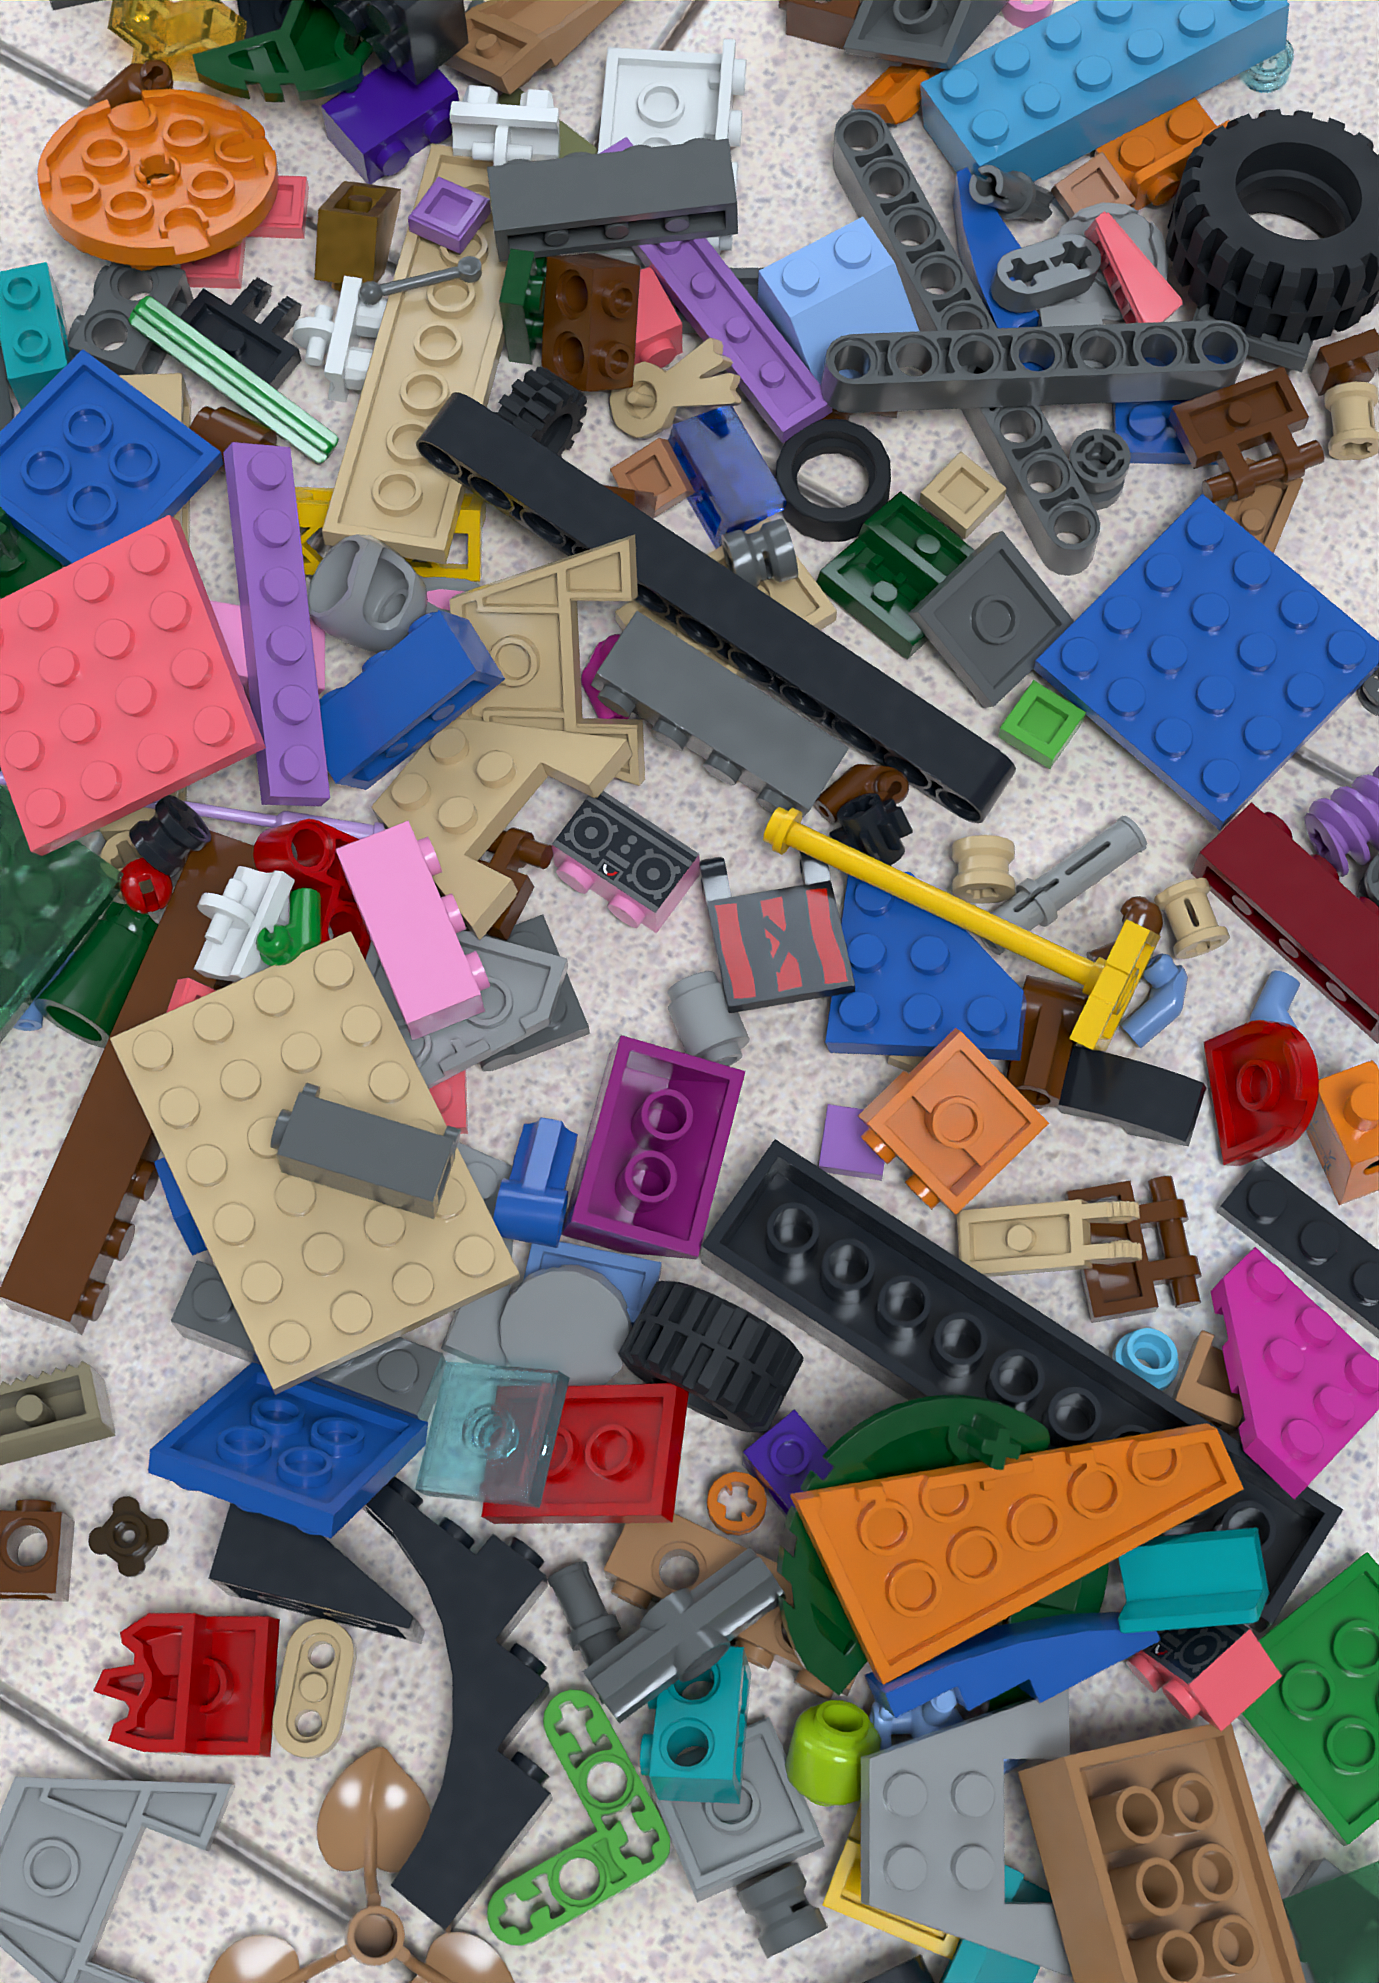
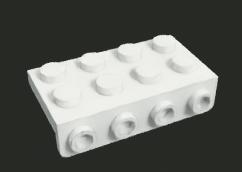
M736 39L723 40L722 54L608 47L598 154L625 137L633 145H647L650 147L683 144L694 138H708L711 140L729 138L730 146L740 147L742 110H732L733 95L744 96L746 59H735ZM732 162L737 193L738 162ZM733 235L706 238L719 256L721 250L732 251ZM631 247L588 252V254L595 253L641 265L642 269L646 268Z

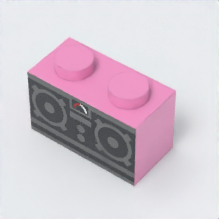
M602 791L598 798L588 796L552 843L554 865L558 868L556 873L567 885L583 894H586L591 889L609 901L608 909L622 922L634 928H638L642 923L655 933L659 931L700 875L699 853L605 791Z

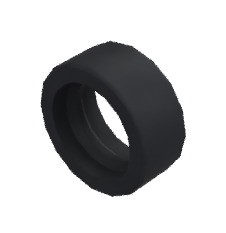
M821 419L794 434L784 443L776 464V501L785 520L802 535L822 542L847 541L859 536L863 523L880 510L889 500L891 484L890 458L881 440L866 427L845 419ZM821 454H842L855 459L866 469L869 486L865 496L859 502L844 508H825L811 503L801 494L797 485V475L801 466L807 460Z

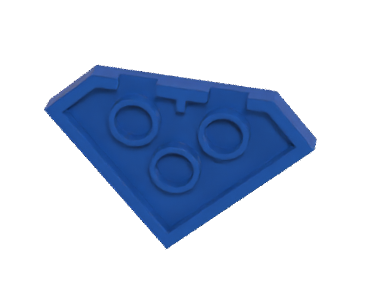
M905 872V873H907V874H909V875L915 877L911 872ZM848 874L841 926L854 977L855 992L831 996L825 1040L829 1052L926 1057L957 1028L962 1031L987 1059L1020 1061L1027 1005L1024 991L965 929Z

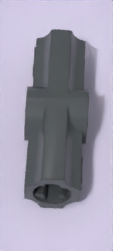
M749 1547L693 1590L682 1588L659 1601L645 1614L640 1622L641 1628L620 1644L614 1646L596 1662H593L583 1670V1673L620 1724L677 1680L681 1682L690 1681L709 1670L726 1654L730 1648L729 1641L755 1624L756 1621L768 1612L778 1607V1594L784 1600L787 1599L785 1592L762 1559Z

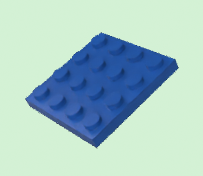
M1201 494L1035 660L1034 670L1070 702L1085 711L1092 721L1221 831L1379 668V641L1205 495Z

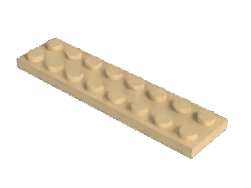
M432 144L413 210L438 176L489 198L491 207L487 167L494 166V161L473 160L469 156H454L453 147ZM492 207L490 215L461 254L410 232L408 226L393 281L458 266V262L466 256H474L480 260L482 276L478 281L472 283L464 282L458 278L388 296L322 529L325 545L334 546L345 537L356 534L371 535L391 547L404 558L446 564L466 488L430 464L418 451L416 442L453 392L465 394L485 407L488 406L505 341L499 299L508 261L499 262Z

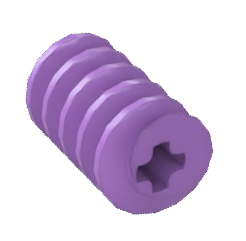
M1379 766L1376 767L1372 776L1367 774L1357 777L1352 783L1351 788L1344 786L1335 789L1330 796V800L1320 798L1313 801L1309 807V813L1304 817L1309 839L1318 855L1331 863L1339 877H1344L1349 872L1346 854H1349L1359 865H1365L1371 859L1367 843L1370 842L1379 851Z

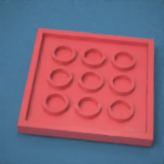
M171 515L0 599V768L31 852L44 856L266 748L182 526Z

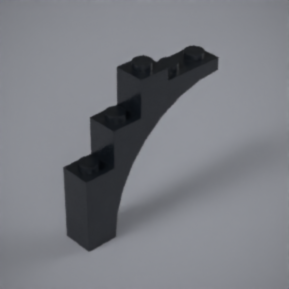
M394 1476L362 1509L400 1546L425 1583L442 1623L452 1672V1735L443 1783L422 1837L391 1886L439 1927L450 1934L553 1800L551 1793L543 1787L549 1778V1775L519 1751L514 1754L511 1760L503 1755L506 1748L550 1693L549 1683L541 1677L547 1667L536 1656L518 1643H515L509 1651L501 1646L548 1587L546 1575L539 1570L545 1561L523 1541L513 1537L506 1544L496 1535L492 1534L479 1552L474 1554L470 1549L475 1544V1540L465 1530L447 1517H444L437 1525L418 1510L419 1506L423 1503V1499L408 1485Z

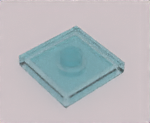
M446 1362L415 1490L431 1497L540 1508L570 1378L559 1370Z

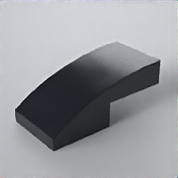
M1073 1045L1057 1107L1063 1114L1122 1125L1129 1135L1189 1147L1206 1086L1203 1082L1164 1068L1119 1055Z

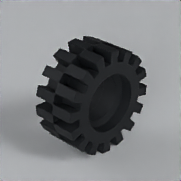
M537 367L535 371L532 369L527 371L523 381L517 379L511 385L512 393L509 396L506 394L502 396L498 402L502 406L498 412L494 413L562 458L561 454L564 450H570L575 442L572 440L573 435L580 433L583 423L579 420L586 416L587 407L584 405L587 403V398L581 391L547 368Z

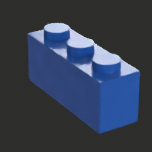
M441 610L423 615L411 624L408 629L409 635L393 648L381 651L370 657L363 664L362 673L345 687L334 689L319 699L326 765L336 784L364 790L369 789L434 737L435 734L444 729L505 680L469 619Z

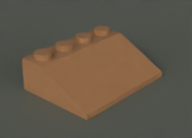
M1231 1723L1222 1732L1213 1725L1207 1724L1064 1756L1018 1772L1074 1983H1306Z

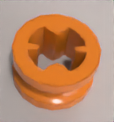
M735 1471L724 1474L714 1481L708 1492L707 1510L710 1520L718 1530L727 1535L742 1536L758 1528L765 1517L767 1498L763 1486L756 1478L748 1473ZM735 1486L747 1489V1501L756 1506L755 1511L749 1518L742 1512L741 1521H730L727 1519L726 1506L718 1502L720 1495L725 1490L732 1496V1487Z

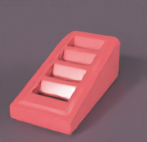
M1104 211L1084 232V235L1099 249L1101 254L1100 269L1125 323L1165 322L1183 305V300L1109 212L1106 213Z

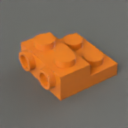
M957 1028L909 1074L903 1071L858 1115L869 1127L860 1136L862 1140L887 1165L897 1156L913 1174L904 1183L931 1210L941 1202L955 1215L1049 1124L962 1031Z

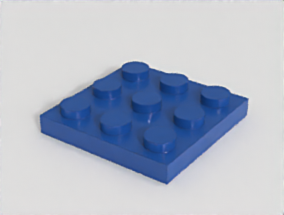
M82 349L0 431V507L7 513L14 528L66 567L168 515L173 517L224 464L223 458L218 449Z
M252 1362L150 1449L148 1473L175 1482L177 1486L185 1490L203 1492L233 1503L241 1510L261 1513L292 1524L302 1532L322 1535L331 1539L426 1445L428 1422L307 1380L275 1395L262 1366Z

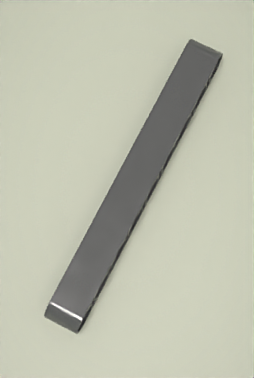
M865 109L852 110L841 116L836 123L834 133L833 168L835 175L858 218H865L895 262L919 331L996 329L997 327L885 121L878 114ZM854 146H865V147H867V148H869V149H868V150H864V151H859V150H854V149H852L851 147H854ZM886 192L893 194L895 197L881 198L875 194ZM910 239L916 240L921 244L908 246L901 243V241ZM939 287L946 290L947 293L940 295L932 294L925 289ZM966 364L961 366L969 373H984L976 365ZM1039 406L961 409L998 480L1007 488L1006 495L1042 562L1049 570L1066 576L1079 574L1088 568L1093 560L1101 525L1099 516ZM1011 432L1020 433L1028 440L1021 443L1011 442L1003 435ZM1044 482L1053 486L1055 491L1041 493L1034 490L1030 484ZM1071 532L1080 536L1083 541L1077 544L1065 543L1057 537V534Z

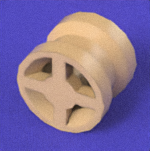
M975 835L961 838L952 844V859L958 865V875L952 880L953 896L969 903L984 904L1002 902L1015 895V880L1009 874V864L1015 859V845L1013 841L1000 836Z

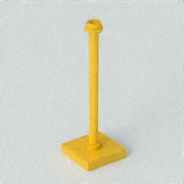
M778 807L774 811L763 835V841L772 845V851L783 855L789 847H792L1084 985L1082 993L1089 995V998L1069 1039L1092 1050L1107 1051L1161 938L1160 935L1126 919L1107 960L1099 957L1096 962H1093L801 824L803 814L795 808H791L788 811Z

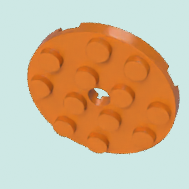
M178 89L141 91L142 100L121 104L112 109L106 99L71 117L59 127L46 143L38 163L37 179L44 213L52 227L79 251L103 260L127 264L137 270H150L157 266L196 261L225 249L239 246L244 238L254 231L266 218L277 196L279 175L276 152L265 137L264 127L250 113L239 106L219 97L201 92ZM164 174H169V175L166 176V177L160 178V177H162Z

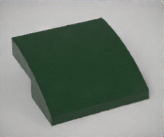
M900 491L863 523L858 538L820 570L816 582L826 595L908 660L929 640L908 613L975 550Z

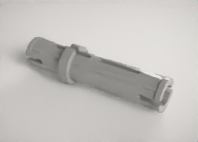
M1121 816L1117 819L1116 823L1081 848L1075 850L1070 856L1035 881L1027 878L1016 887L1017 894L991 913L1028 931H1031L1037 925L1047 927L1057 919L1058 910L1091 886L1097 884L1102 878L1138 852L1144 851L1147 848L1146 838L1131 818ZM980 937L994 954L1000 955L1005 951V948Z

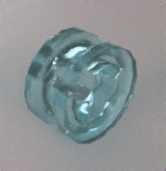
M1286 39V49L1269 58V63L1276 60L1274 69H1264V63L1261 62L1240 73L1239 77L1243 84L1250 90L1259 93H1271L1281 89L1288 81L1294 61V49L1290 42Z

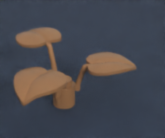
M376 1747L368 1751L342 1772L326 1795L317 1820V1841L326 1863L333 1869L343 1872L355 1871L364 1867L367 1908L355 1913L348 1921L344 1932L345 1945L299 1969L298 1956L294 1948L285 1940L261 1934L247 1936L233 1943L221 1954L207 1980V1983H307L306 1981L352 1957L357 1962L367 1966L383 1965L395 1958L417 1974L409 1983L515 1982L498 1953L488 1943L471 1934L450 1932V1934L444 1933L438 1936L429 1947L425 1963L416 1958L403 1946L405 1931L402 1921L395 1912L381 1906L377 1868L390 1873L400 1872L421 1839L431 1810L420 1787L398 1765L390 1752L384 1747Z

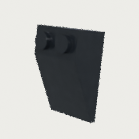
M230 1503L208 1578L227 1595L320 1619L331 1620L339 1624L418 1644L422 1643L425 1631L416 1619L322 1535L302 1532L292 1524L261 1513L241 1510L235 1504Z

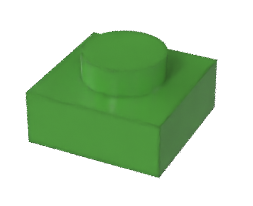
M1033 680L1001 725L998 737L1051 769L1084 722L1086 712Z

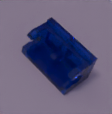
M722 406L672 425L668 441L695 491L694 494L687 497V500L715 549L722 546L721 535L737 530L745 532L764 519L785 510L787 501L733 406Z

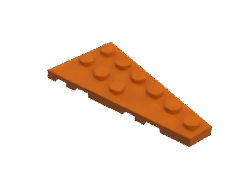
M1205 1423L1023 1454L1018 1459L1006 1457L1004 1470H996L983 1462H976L790 1494L869 1665L875 1677L884 1685L1244 1488L1217 1428Z

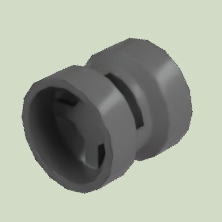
M1099 428L1085 431L1078 436L1072 444L1069 453V462L1096 511L1108 508L1118 500L1124 487L1125 476L1128 473L1131 457L1128 444L1120 435L1111 430Z
M782 518L764 523L760 530L754 533L747 534L742 530H737L721 535L727 568L756 588L761 581L773 579L780 583L798 578L799 572L794 546L789 530Z
M798 1863L737 1893L745 1913L755 1916L761 1928L758 1941L767 1959L828 1928L820 1909L810 1905L804 1893L807 1881Z

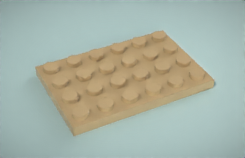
M351 931L302 952L289 964L276 966L275 964L110 1038L275 1395L519 1280L520 1273L458 1148L455 1151V1160L435 1219L281 1172L277 1158L278 1150L270 1147L272 1133L281 1110L285 1109L292 1112L298 1093H302L306 1083L320 1086L319 1098L442 1136L447 1128Z

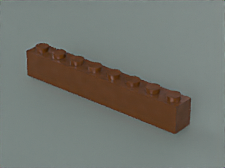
M209 830L211 841L202 850L191 851L187 858L185 867L173 890L172 898L166 906L0 1287V1299L10 1309L80 1335L83 1334L88 1320L95 1322L100 1317L109 1295V1285L105 1283L114 1259L118 1261L124 1259L134 1237L135 1225L130 1223L140 1200L147 1201L151 1197L159 1179L154 1161L158 1159L161 1149L110 1038L165 1014L178 979L190 978L216 991L233 983V981L207 978L194 970L206 942V932L212 919L200 912L197 906L204 893L222 896L229 879H233L238 866L248 867L256 871L258 869L253 858L254 845Z

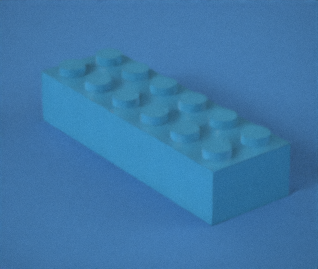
M1079 0L954 65L950 70H945L920 83L923 126L956 173L967 167L972 175L975 174L978 177L987 179L988 177L982 175L977 169L981 166L992 165L1006 173L1010 171L1023 172L1034 182L1285 50L1289 3L1287 0Z

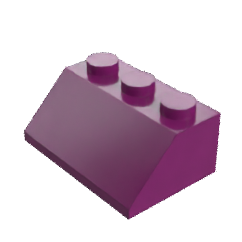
M620 1035L609 1052L561 1235L622 1253L697 1259L746 1071Z

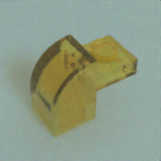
M112 0L107 28L134 48L131 64H144L152 59L162 60L171 68L173 81L202 83L198 80L192 55L244 40L247 21L220 0H180L174 3L171 0Z

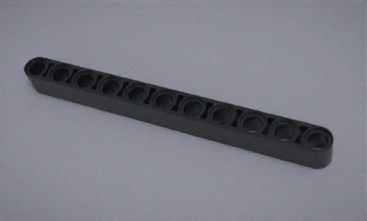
M453 392L417 440L416 447L430 464L567 556H572L635 534L638 597L634 601L880 765L902 772L907 777L911 786L960 818L972 823H982L1015 774L1016 767L1014 763L999 749L473 398L459 392Z

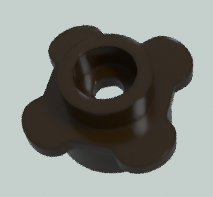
M125 1496L114 1502L112 1506L113 1514L102 1527L94 1528L90 1532L88 1542L90 1549L95 1554H106L118 1563V1570L123 1576L136 1577L144 1572L146 1562L155 1555L158 1546H163L167 1543L170 1531L164 1520L151 1519L140 1510L138 1500ZM126 1531H133L135 1533V1539L131 1543H126L123 1540V1535Z

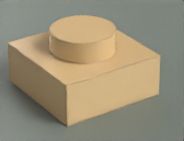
M960 451L921 491L919 503L963 539H966L1005 499L1007 488Z

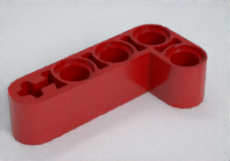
M309 818L266 829L262 832L254 844L253 858L258 871L272 873L275 870L285 872L295 880L291 891L300 888H310L319 892L321 895L320 944L331 940L328 932L329 925L332 928L333 939L351 931L366 960L371 938L336 852L337 848L360 839L321 821ZM292 843L296 847L297 860L295 859L292 853Z

